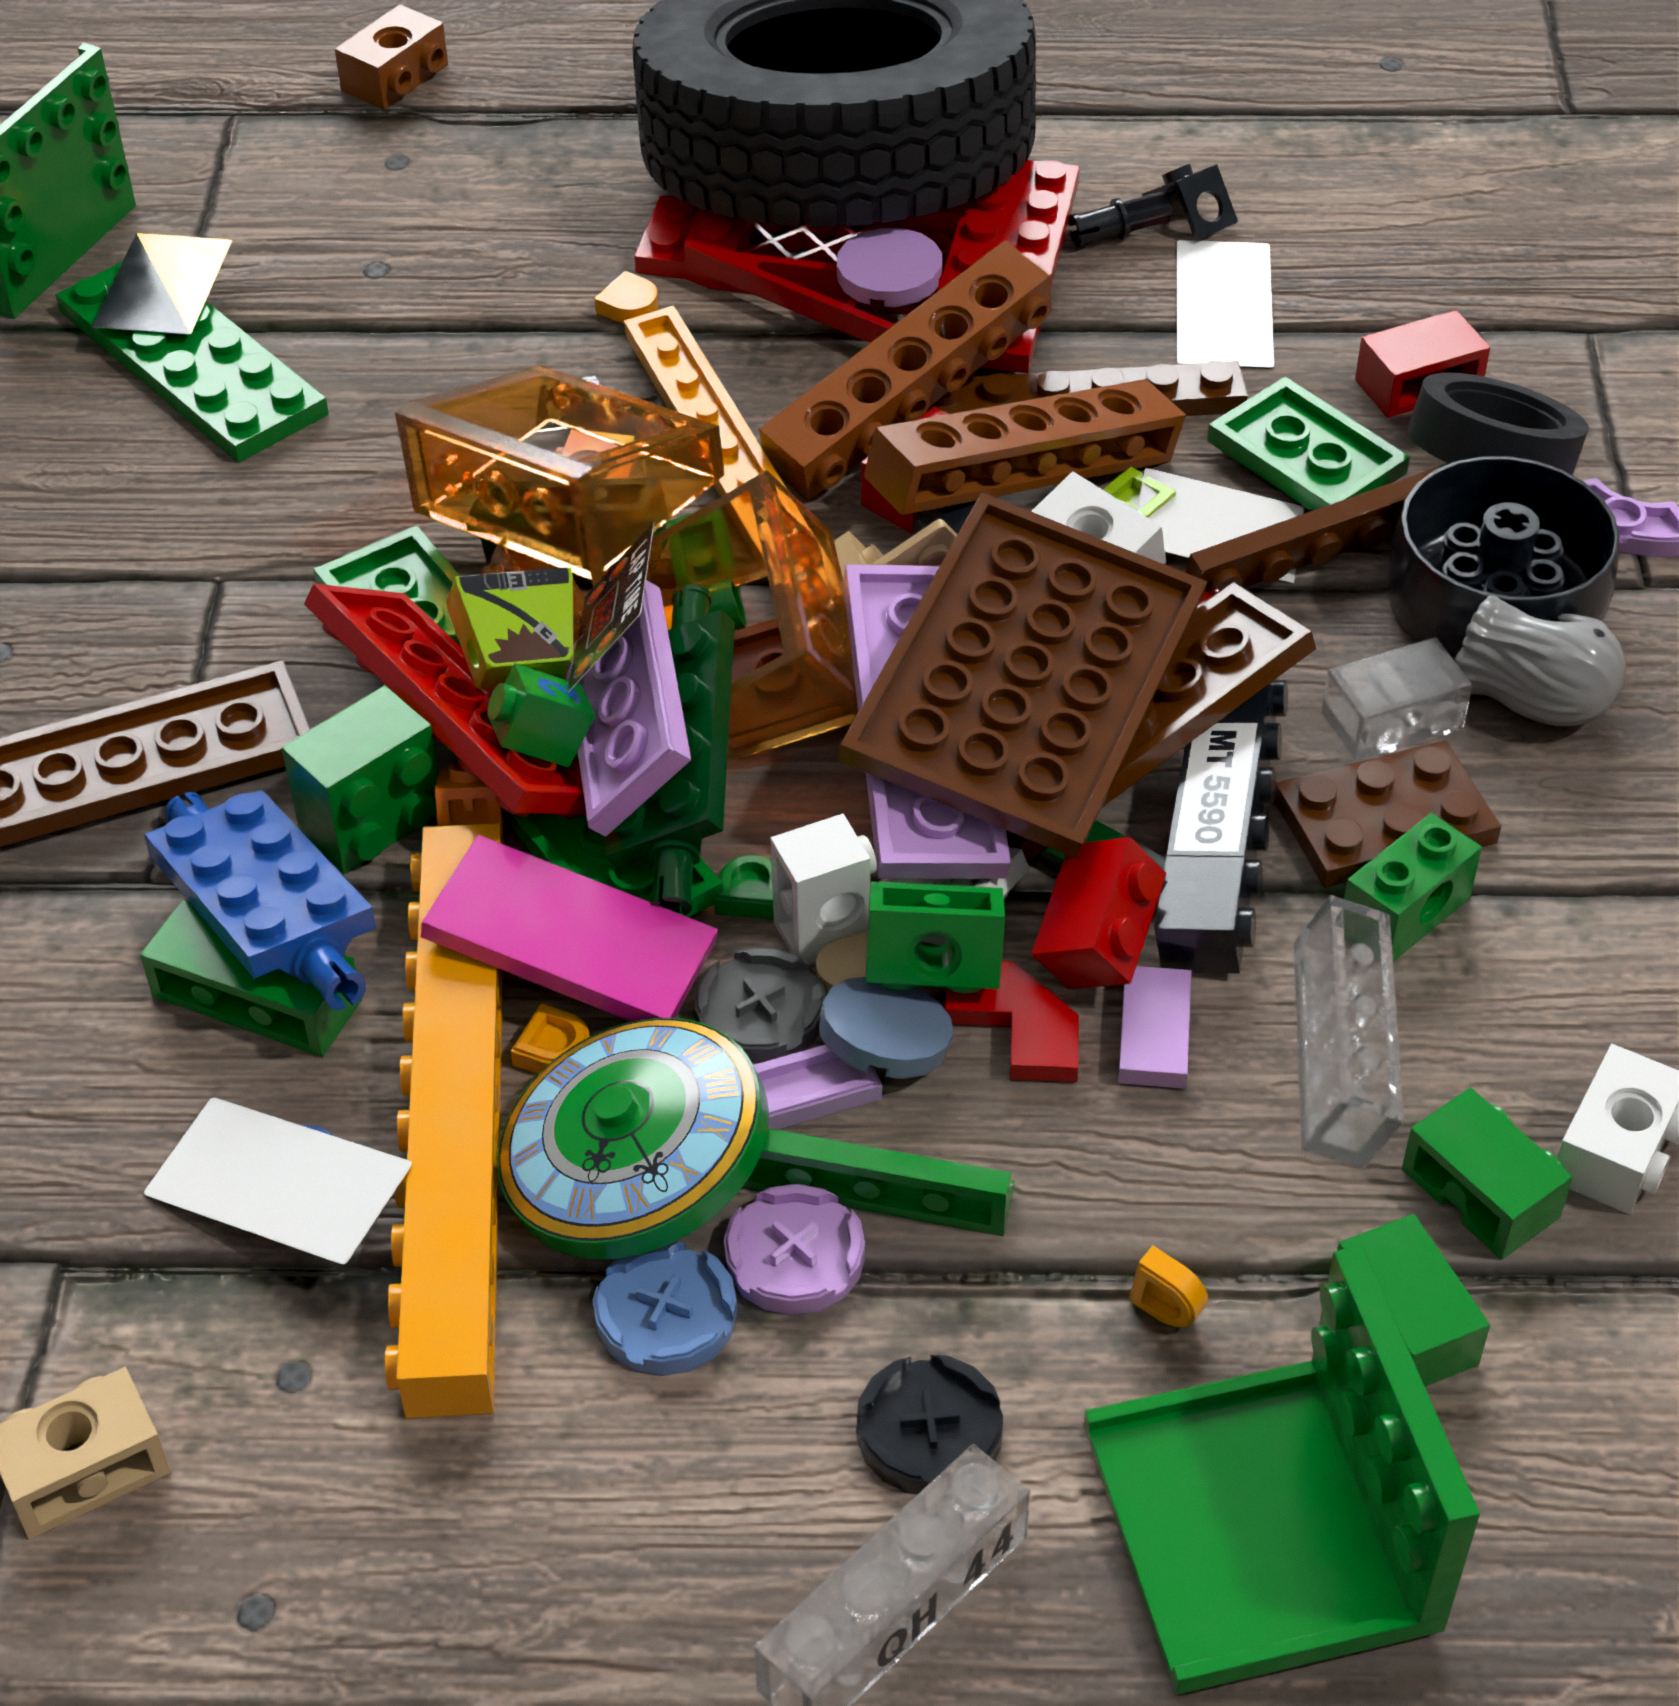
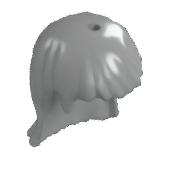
M1489 595L1479 605L1467 626L1466 636L1462 643L1463 647L1455 658L1456 666L1453 672V689L1457 697L1472 694L1489 696L1498 700L1515 713L1543 724L1579 726L1597 719L1613 704L1625 681L1626 659L1615 635L1605 623L1598 619L1576 614H1561L1557 618L1563 622L1542 620L1525 614L1500 600L1497 596Z

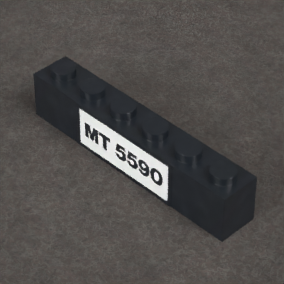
M1275 679L1185 746L1164 868L1167 874L1159 897L1154 927L1161 968L1192 970L1193 973L1240 974L1243 948L1254 947L1256 913L1255 909L1249 908L1251 898L1260 899L1262 895L1263 867L1262 861L1256 860L1257 851H1267L1269 846L1268 813H1263L1264 805H1274L1276 775L1274 767L1269 766L1270 760L1281 759L1282 728L1280 723H1276V717H1286L1287 680Z

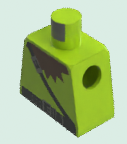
M571 567L455 576L446 600L447 609L478 689L483 691L494 690L499 683H505L514 663L565 679L573 662L574 654L573 574Z

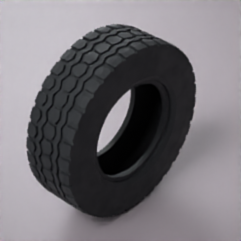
M660 0L650 8V12H646L634 32L632 47L640 148L645 167L651 178H654V181L662 189H668L669 194L681 201L688 200L689 205L708 211L711 209L714 214L734 219L741 217L744 221L763 224L773 222L776 225L801 227L802 225H810V227H836L846 224L847 227L872 225V222L878 221L887 223L906 220L910 216L920 217L937 213L942 208L950 209L967 203L970 198L975 200L991 192L992 187L998 188L1010 180L1011 175H1016L1032 152L1036 131V31L1031 11L1023 0Z

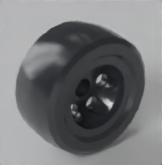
M1482 456L1455 461L1432 471L1414 486L1398 516L1388 560V593L1391 608L1401 626L1418 643L1440 657L1455 662L1458 652L1463 647L1462 643L1466 636V629L1471 622L1473 614L1489 595L1497 596L1500 600L1525 614L1542 620L1563 622L1557 618L1561 614H1576L1603 621L1613 596L1620 555V535L1615 516L1604 499L1585 482L1564 470L1538 461L1510 456ZM1459 567H1465L1471 569L1473 572L1463 573L1459 572L1457 569ZM1538 574L1542 579H1538L1534 575ZM1506 586L1511 588L1513 591L1504 592L1496 589L1495 587Z

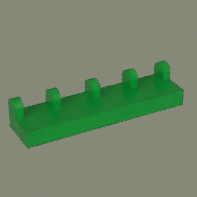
M768 1128L761 1156L742 1188L764 1191L770 1187L790 1184L824 1188L838 1196L839 1204L848 1208L1004 1236L1015 1181L1011 1180V1172Z

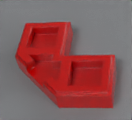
M1002 961L1000 989L983 988L975 993H958L946 987L945 1011L951 1017L952 1024L1011 1027L1010 1080L1077 1082L1079 1015L1014 961Z

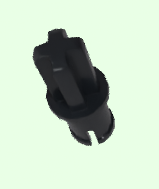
M1157 192L1124 202L1120 198L1111 199L1108 206L1079 214H1070L1068 225H1076L1077 228L1069 230V233L1076 247H1082L1084 244L1118 236L1119 239H1126L1132 231L1168 222L1172 213L1171 203L1164 192Z

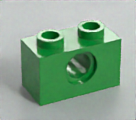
M1433 813L1428 814L1347 879L1338 931L1389 966L1471 898L1482 846Z
M870 881L866 940V983H880L882 986L893 990H907L916 985L945 986L958 993H975L983 988L1000 989L1005 927L1003 888ZM929 935H940L949 940L944 945L938 947H928L919 942Z

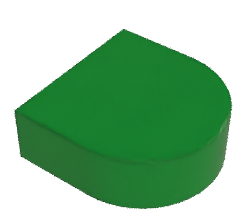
M744 855L729 861L722 868L719 879L723 882V892L715 897V914L774 920L771 859L760 855Z

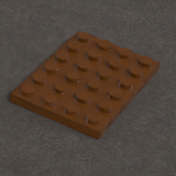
M981 492L842 740L837 760L1078 859L1199 605L1207 581Z

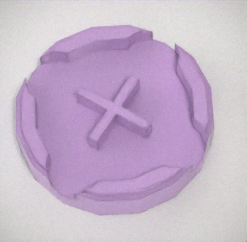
M878 228L862 232L847 240L837 255L838 283L844 293L864 304L870 305V298L884 300V307H902L917 303L934 293L939 286V278L942 277V252L937 244L922 233L904 228Z
M790 1184L770 1187L756 1194L755 1202L747 1205L743 1211L740 1207L730 1218L724 1237V1253L727 1271L732 1276L733 1284L742 1297L766 1311L799 1315L820 1312L845 1298L860 1279L865 1261V1239L861 1220L852 1208L850 1213L845 1206L839 1204L838 1196L824 1188Z

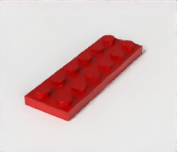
M313 583L304 605L323 623L322 629L329 636L341 641L356 656L355 661L361 668L375 674L393 693L431 724L433 738L444 743L460 759L459 764L464 771L479 778L496 794L495 800L503 809L523 817L529 816L531 813L557 814L565 818L587 815L579 759L574 757L568 768L501 747L488 717V703L493 690L483 691L476 687L462 648L405 593Z

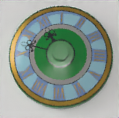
M653 1018L633 1021L606 1029L577 1043L559 1055L531 1081L516 1101L506 1120L498 1146L497 1169L503 1194L524 1228L538 1241L558 1252L586 1259H617L636 1256L662 1248L689 1235L717 1215L736 1196L750 1177L761 1156L769 1125V1108L764 1086L748 1055L740 1045L725 1033L704 1023L679 1018Z

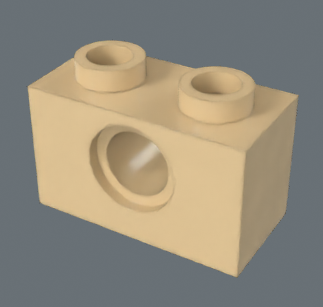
M126 1367L106 1376L90 1378L78 1385L73 1391L38 1407L17 1411L0 1423V1475L28 1540L171 1474L158 1433ZM84 1443L77 1449L66 1451L75 1444Z

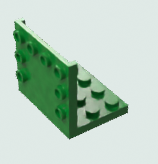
M86 43L78 47L79 57L0 125V315L12 319L20 315L136 206L119 123L109 86V78L100 47Z
M1363 1245L1333 1252L1327 1284L1320 1287L1322 1311L1319 1326L1312 1328L1311 1331L1313 1348L1311 1361L1085 1410L1083 1427L1176 1695L1445 1631L1480 1512Z

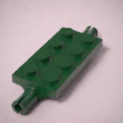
M695 584L683 587V601L682 591L679 588L672 593L671 629L668 630L691 761L607 835L604 846V858L619 869L639 861L651 863L654 866V877L650 905L661 906L679 914L681 906V913L684 916L692 911L693 865L700 862L702 839L723 832L735 622L721 609L709 613L711 593L706 588Z

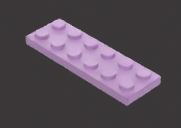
M846 564L843 585L858 712L940 566ZM865 772L878 879L1007 878L1011 861L1005 829Z

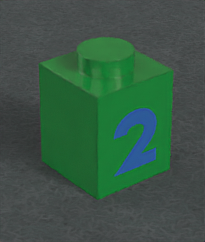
M514 663L505 683H499L494 688L488 703V717L500 746L569 768L596 716L583 686L576 684L567 692L568 680Z

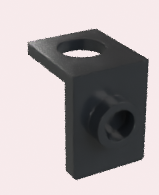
M1191 164L1184 165L1162 174L1164 185L1142 194V196L1157 192H1164L1170 195L1177 192L1195 240L1238 222L1217 164L1194 173ZM1203 192L1211 194L1217 200L1219 212L1213 222L1204 220L1198 213L1197 200Z

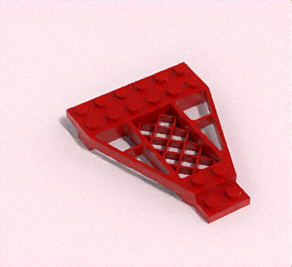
M1027 160L1016 175H1011L1010 180L998 188L992 187L991 192L975 200L972 198L968 199L967 203L959 207L942 208L937 213L920 217L910 216L906 220L887 223L878 221L872 222V225L847 227L846 224L837 225L836 227H810V225L796 227L776 225L773 222L763 224L744 221L741 217L734 219L714 214L711 209L708 211L689 205L688 200L681 201L674 196L660 195L634 256L635 273L686 279L708 289L753 294L871 343L895 324L864 312L861 308L909 314L1004 240L1051 276L1052 286L1069 222V215L1072 211L1079 184L1080 166L1067 165L1054 160L1043 162ZM878 228H904L922 233L937 244L942 252V277L939 278V286L934 293L917 303L902 307H884V300L870 298V305L864 304L844 293L837 281L838 251L847 240L862 232ZM783 229L787 232L775 238L771 236V234ZM833 235L837 238L826 244L821 242V240ZM801 248L807 251L794 257L790 254ZM1041 325L1035 329L1027 330L1009 344L1006 351L999 358L989 360L981 367L1029 373ZM978 369L975 372H973L969 377L977 376Z

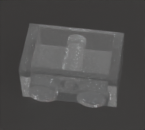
M1435 637L1328 669L1321 713L1353 758L1358 761L1380 753H1390L1400 747L1435 736H1445L1455 730L1464 728L1472 683Z

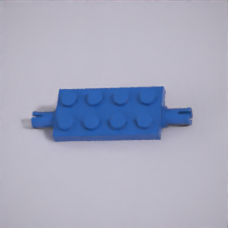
M262 789L253 793L235 795L224 804L211 809L205 805L203 799L195 792L184 793L185 799L191 806H187L179 796L171 799L165 809V817L168 821L166 826L144 834L149 856L253 978H257L276 969H281L298 978L304 984L311 983L323 996L326 1004L334 1010L346 1009L345 1003L337 993H341L352 1006L358 1003L366 991V982L363 976L354 970L344 959V953L352 938L376 929L373 908Z

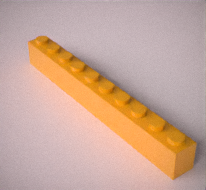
M500 823L423 827L422 853L411 854L410 860L413 892H420V902H409L410 940L418 941L417 951L406 952L405 958L408 991H415V1002L403 1004V1033L405 1043H413L412 1055L401 1056L400 1059L401 1091L403 1097L410 1096V1110H398L397 1136L400 1152L408 1151L407 1160L411 1161L412 1166L395 1190L396 1207L405 1208L404 1224L392 1225L391 1250L394 1267H402L401 1283L389 1285L388 1312L391 1328L399 1327L398 1345L386 1346L385 1351L387 1389L399 1390L405 1419L494 1414L499 1205L497 1155L500 1142L504 970L421 938L420 934L423 919L477 835L503 844Z

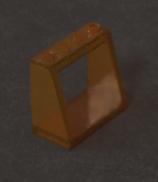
M543 365L416 399L395 412L414 512L556 567H571L572 573L590 580H594L617 562L653 522L654 532L725 476L720 426ZM550 421L618 446L573 460L523 441Z
M768 470L652 537L646 580L660 588L663 607L673 605L672 593L678 588L683 593L685 585L695 584L704 587L732 578L735 586L768 576L785 654L731 684L727 762L852 724L858 714L843 577L832 532ZM622 556L591 573L593 588Z

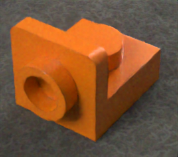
M459 761L450 764L449 769L440 770L435 786L438 826L500 823L502 840L505 845L503 808L496 802V794L479 778L464 771Z

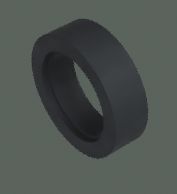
M1437 373L1429 375L1423 380L1407 431L1409 437L1416 445L1448 464L1482 456H1510L1538 461L1564 470L1573 476L1589 431V426L1583 417L1571 408L1528 388L1478 375Z

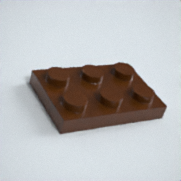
M1446 740L1276 782L1275 804L1324 888L1346 883L1348 878L1430 813H1433L1482 847L1498 843L1501 825Z

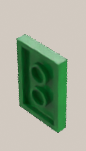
M1283 377L1211 422L1208 428L1207 441L1311 511L1393 483L1408 472L1409 455L1287 377Z

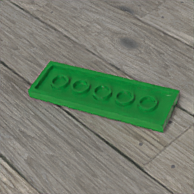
M123 260L55 294L59 311L238 463L329 415L325 396L207 301L202 308L191 335L92 327Z

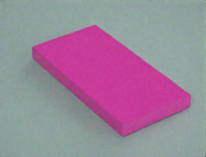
M477 835L423 919L420 937L633 1022L643 1019L676 1017L715 945L718 929L661 906L650 905V902L489 838Z

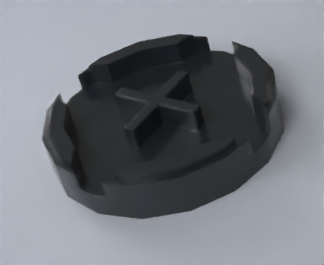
M930 1355V1360L911 1362V1357L893 1361L870 1379L858 1400L856 1439L865 1463L883 1482L909 1494L941 1496L966 1489L989 1472L1001 1450L1003 1414L995 1387L975 1367L951 1356Z

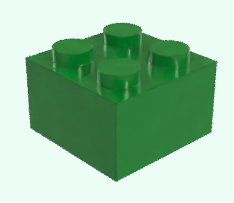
M385 685L281 747L298 828L344 875L365 861L377 857L384 849L414 830L426 826L437 817L435 786L439 773L431 724Z

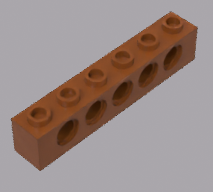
M1004 240L759 428L762 449L778 475L808 501L825 488L835 486L849 469L866 456H869L876 427L917 420L926 413L932 404L945 394L958 390L968 377L989 360L999 358L1006 351L1009 344L1023 333L1040 326L1048 314L1052 312L1051 276Z
M1147 379L880 426L876 427L864 477L901 515L976 501L981 492L996 497L1060 484L1072 471L1086 479L1126 471L1130 467L1136 469L1171 462L1186 414Z

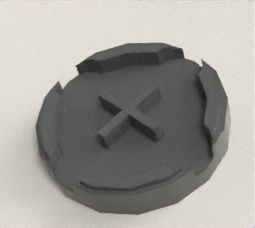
M748 948L735 952L733 960L726 961L721 966L718 960L706 969L696 986L695 1021L714 1027L731 1037L748 1055L752 1064L762 1063L801 1052L815 1042L820 1033V1011L825 999V987L820 977L818 980L810 972V965L799 956L776 948Z

